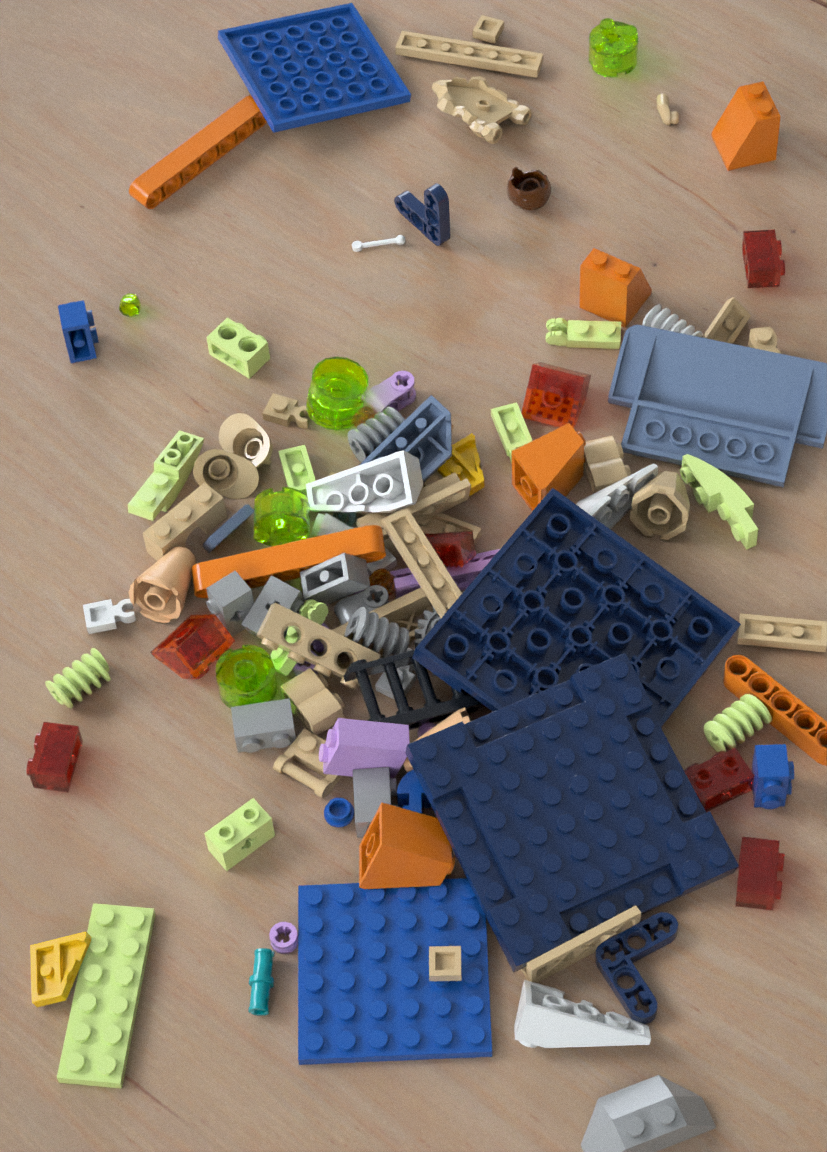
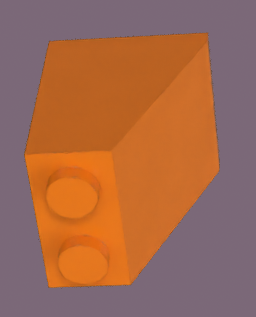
M764 81L740 86L711 133L728 171L776 160L781 116Z
M593 248L580 265V308L608 321L621 322V326L626 328L651 295L652 289L641 268Z
M570 423L511 451L512 485L532 511L552 488L566 497L583 477L585 463L584 446L586 442L581 432H576Z
M381 802L359 845V888L380 889L440 886L445 876L452 873L455 857L452 856V847L438 818Z

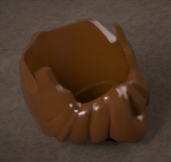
M514 167L507 184L508 198L515 206L523 210H536L543 207L551 194V184L547 175H544L540 170L522 172L518 167Z

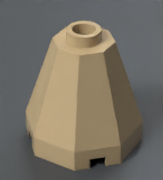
M664 471L655 476L634 494L630 520L644 536L653 537V534L661 535L660 539L669 540L686 530L690 502L684 481L677 473Z

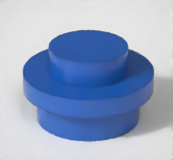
M344 798L330 800L324 809L326 822L333 827L347 826L354 818L353 805Z

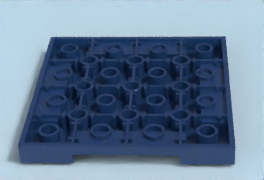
M552 488L415 648L412 658L459 693L462 690L466 691L494 712L568 681L573 674L626 653L653 704L651 710L662 728L697 681L729 643L741 624Z
M626 653L573 674L568 681L466 724L463 721L407 744L405 753L513 973L526 967L527 962L634 906L638 907L641 915L729 876L735 873L739 867L711 812L706 813L651 710L653 704Z

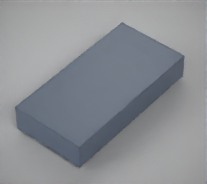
M245 504L203 543L202 547L208 553L213 551L255 512L249 504Z

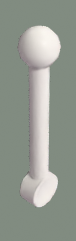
M398 235L393 239L365 243L354 241L352 249L355 252H359L362 248L394 243L403 245L406 239L403 235Z

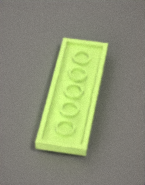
M93 903L87 933L91 936V942L78 973L57 1073L59 1083L122 1089L154 925V908Z

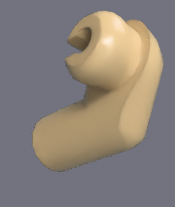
M666 94L658 95L656 99L657 110L663 123L668 126L670 124L676 125L679 122L678 111H670L669 97Z

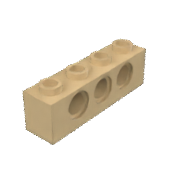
M277 603L271 604L256 637L262 639L261 644L274 651H277L279 647L289 652L287 657L300 664L307 661L315 665L313 670L327 677H330L332 673L341 678V684L356 690L357 686L360 687L358 680L345 682L343 676L347 669H342L338 666L337 656L340 653H345L350 659V664L362 659H366L367 662L378 660L381 656ZM287 627H292L297 631L298 638L295 643H289L285 640L284 631ZM318 640L323 644L324 651L321 656H315L311 652L310 645L312 641Z

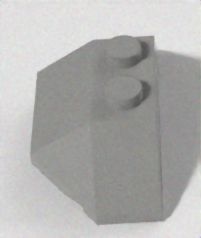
M657 1075L598 1098L582 1140L581 1148L583 1152H657L716 1128V1125L701 1096Z

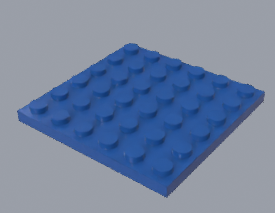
M353 3L218 30V40L273 133L410 102L411 93Z
M467 878L444 879L440 886L363 889L359 888V883L298 886L299 1065L492 1057L486 916ZM430 946H461L462 981H429Z

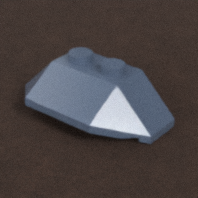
M431 395L359 465L404 450L419 459L423 483L426 482L452 456L451 413Z

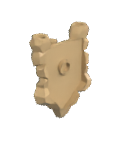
M481 76L472 77L468 82L466 78L455 77L452 80L433 82L432 85L433 92L438 96L437 107L445 113L462 118L463 121L470 125L469 128L474 134L484 138L491 144H496L502 136L503 132L502 128L498 125L499 123L509 118L514 124L526 125L532 116L530 108L519 105L518 101L507 100L506 93L496 90L494 87H489L486 79Z

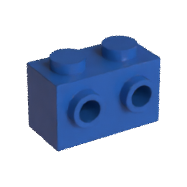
M84 300L58 305L70 363L96 359L94 344L99 343L96 327H90L95 326L92 310L86 311Z
M786 744L755 745L751 770L754 808L776 809L784 807L786 796L792 793L791 780H794L793 761H788Z

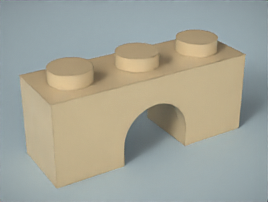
M204 482L143 532L147 553L158 561L174 547L186 548L188 536L197 527L208 534L227 518L224 497Z

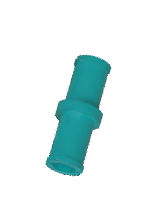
M259 948L254 951L253 975L249 977L251 997L248 1012L253 1015L264 1016L269 1014L270 989L274 987L272 967L275 952L271 949Z

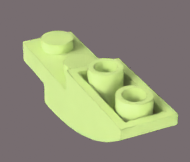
M179 430L155 460L154 472L128 503V513L153 521L160 511L167 512L187 481L203 446L204 438Z
M689 454L682 457L680 475L684 483L689 484L693 489L696 501L699 504H703L708 513L718 510L721 519L727 520L731 526L734 538L737 541H741L746 550L756 546L758 528L752 520L754 503L733 480L714 466Z

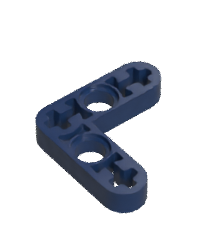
M436 183L424 191V204L409 191H404L394 198L398 211L433 244L440 246L450 239L449 198L440 184Z
M660 912L602 942L596 949L595 963L629 1017L642 1024L651 1023L655 1019L658 1003L633 963L675 940L678 932V922L672 914L667 912ZM658 924H662L664 927L669 926V933H665L664 930L658 931ZM652 934H654V940H653V941L651 940V936H650V935H652ZM639 936L645 940L646 944L643 948L634 949L629 946L628 940L631 937ZM619 944H622L623 950L619 952V950H620V945H619ZM604 953L616 954L615 961L611 962L610 959L604 960ZM622 976H630L634 979L635 985L632 988L623 989L618 985L617 980ZM638 994V999L643 1006L649 1005L648 1013H645L643 1010L637 1011L638 1003L634 997Z

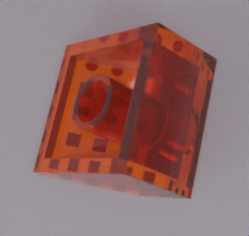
M543 362L532 364L521 412L523 418L556 427H562L570 423L574 428L586 401L591 375Z
M215 614L190 615L151 651V654L181 678L200 679L210 670L209 665L215 660L222 659L229 653V647L235 640Z

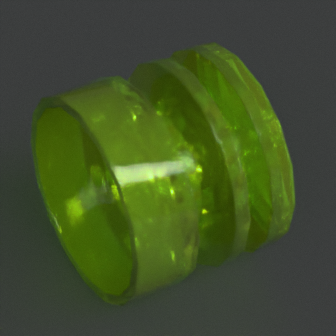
M337 356L325 358L317 363L312 371L306 400V410L309 417L317 425L331 430L348 429L355 425L362 415L364 399L368 389V375L365 369L351 359Z

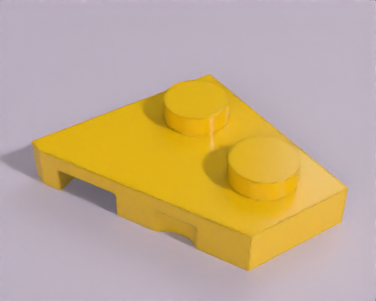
M473 433L452 445V456L437 470L443 477L456 473L460 481L467 478L471 484L469 496L485 487L479 453L477 452L475 435Z
M86 931L30 945L32 1003L36 1007L67 1000L91 942V936Z

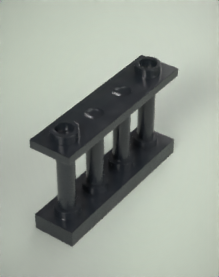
M415 650L367 662L366 659L355 661L349 665L350 667L347 668L343 676L345 682L358 680L370 716L368 721L409 725V730L417 729L428 722L434 724L442 722L454 712L464 707L468 714L474 713L482 704L464 690L459 693L452 687L451 690L454 695L451 697L452 700L441 702L440 699H437L427 668L412 658ZM413 664L426 702L423 708L414 710L413 707H409L396 668ZM381 672L386 673L398 709L396 715L385 717L384 714H381L369 679L370 675Z

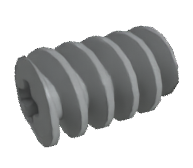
M387 407L383 410V413H377L374 418L366 420L365 424L361 423L356 429L348 431V442L355 457L360 462H363L366 459L365 453L369 456L374 451V448L376 449L405 421L402 415L394 408Z
M360 607L352 615L344 636L347 637L350 633H353L352 641L356 643L363 638L362 646L366 648L373 643L372 651L376 653L381 648L384 649L382 658L389 657L391 653L396 655L406 652L410 641L408 629L403 627L399 629L398 624L395 622L389 624L387 618H379L376 612L369 613L366 607Z

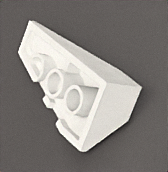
M402 450L306 484L309 508L312 512L391 513L416 503L423 487L419 459Z
M653 463L578 501L576 505L611 529L632 508L634 494L658 475V466Z
M524 980L514 1025L515 1040H519L524 1046L536 1048L537 1046L565 1048L650 1044L649 1026L615 1012H606V1015L601 1014L592 1006L593 1003L582 1000L581 1003H574L564 999L565 992Z

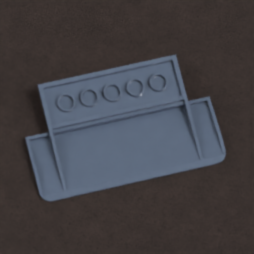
M633 325L624 334L608 395V403L631 408L621 443L623 453L682 465V457L689 454L714 466L725 475L784 487L795 443L824 448L827 435V363L643 325Z

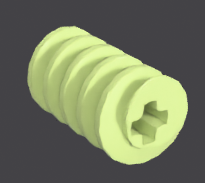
M91 648V655L83 654L81 662L78 660L73 661L72 669L65 667L62 670L63 676L55 674L53 682H45L50 694L61 705L64 704L72 709L71 698L74 697L79 702H82L83 699L80 693L82 690L91 695V684L101 688L100 677L107 682L111 680L108 673L109 666L97 649Z
M745 694L740 697L739 701L732 703L731 707L724 709L722 714L713 717V721L709 720L705 723L704 734L712 748L721 755L726 756L725 747L729 750H734L736 748L735 741L742 744L745 742L744 734L748 737L753 736V728L758 731L763 728L762 722L769 724L772 721V717L766 706L759 699L750 694Z

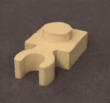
M273 393L262 415L265 421L286 427L292 421L298 427L307 429L309 426L308 419L302 417L308 416L313 418L314 411L310 406L299 407L298 400Z

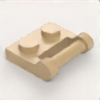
M305 728L286 752L276 759L273 766L276 772L280 774L286 773L315 790V795L322 799L327 797L342 778L341 775L323 774V762L319 761V748L321 744H325L326 740ZM296 760L322 775L325 779L320 780L292 763Z

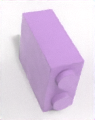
M338 718L334 727L328 730L325 744H321L319 748V761L323 762V774L353 777L354 769L389 767L390 778H395L407 758L405 752L407 744H410L409 725Z

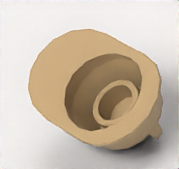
M237 413L229 416L223 422L219 431V443L223 450L248 459L256 468L272 463L270 458L273 452V444L266 431L252 417L247 414Z
M211 449L202 453L194 463L193 474L199 486L205 482L224 497L237 500L243 499L251 495L258 486L259 475L257 468L248 459L221 449Z

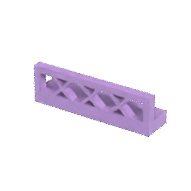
M500 549L444 560L442 563L460 591L466 590ZM409 568L390 571L396 599L421 587Z

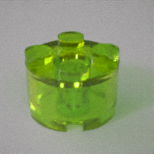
M610 18L601 20L600 24L594 27L589 35L588 60L592 65V69L597 74L605 77H618V73L625 72L626 75L634 70L638 59L637 28Z
M282 487V491L273 492V488L259 493L254 500L253 532L255 541L272 547L307 539L310 535V504L308 503L307 496L303 492L291 487Z
M247 644L242 645V648L236 650L231 648L221 655L215 668L221 701L231 709V707L273 701L277 693V679L273 661L266 650Z

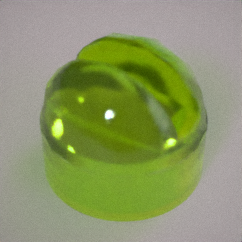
M128 293L123 295L120 300L119 311L129 317L138 315L141 306L140 300L135 294Z

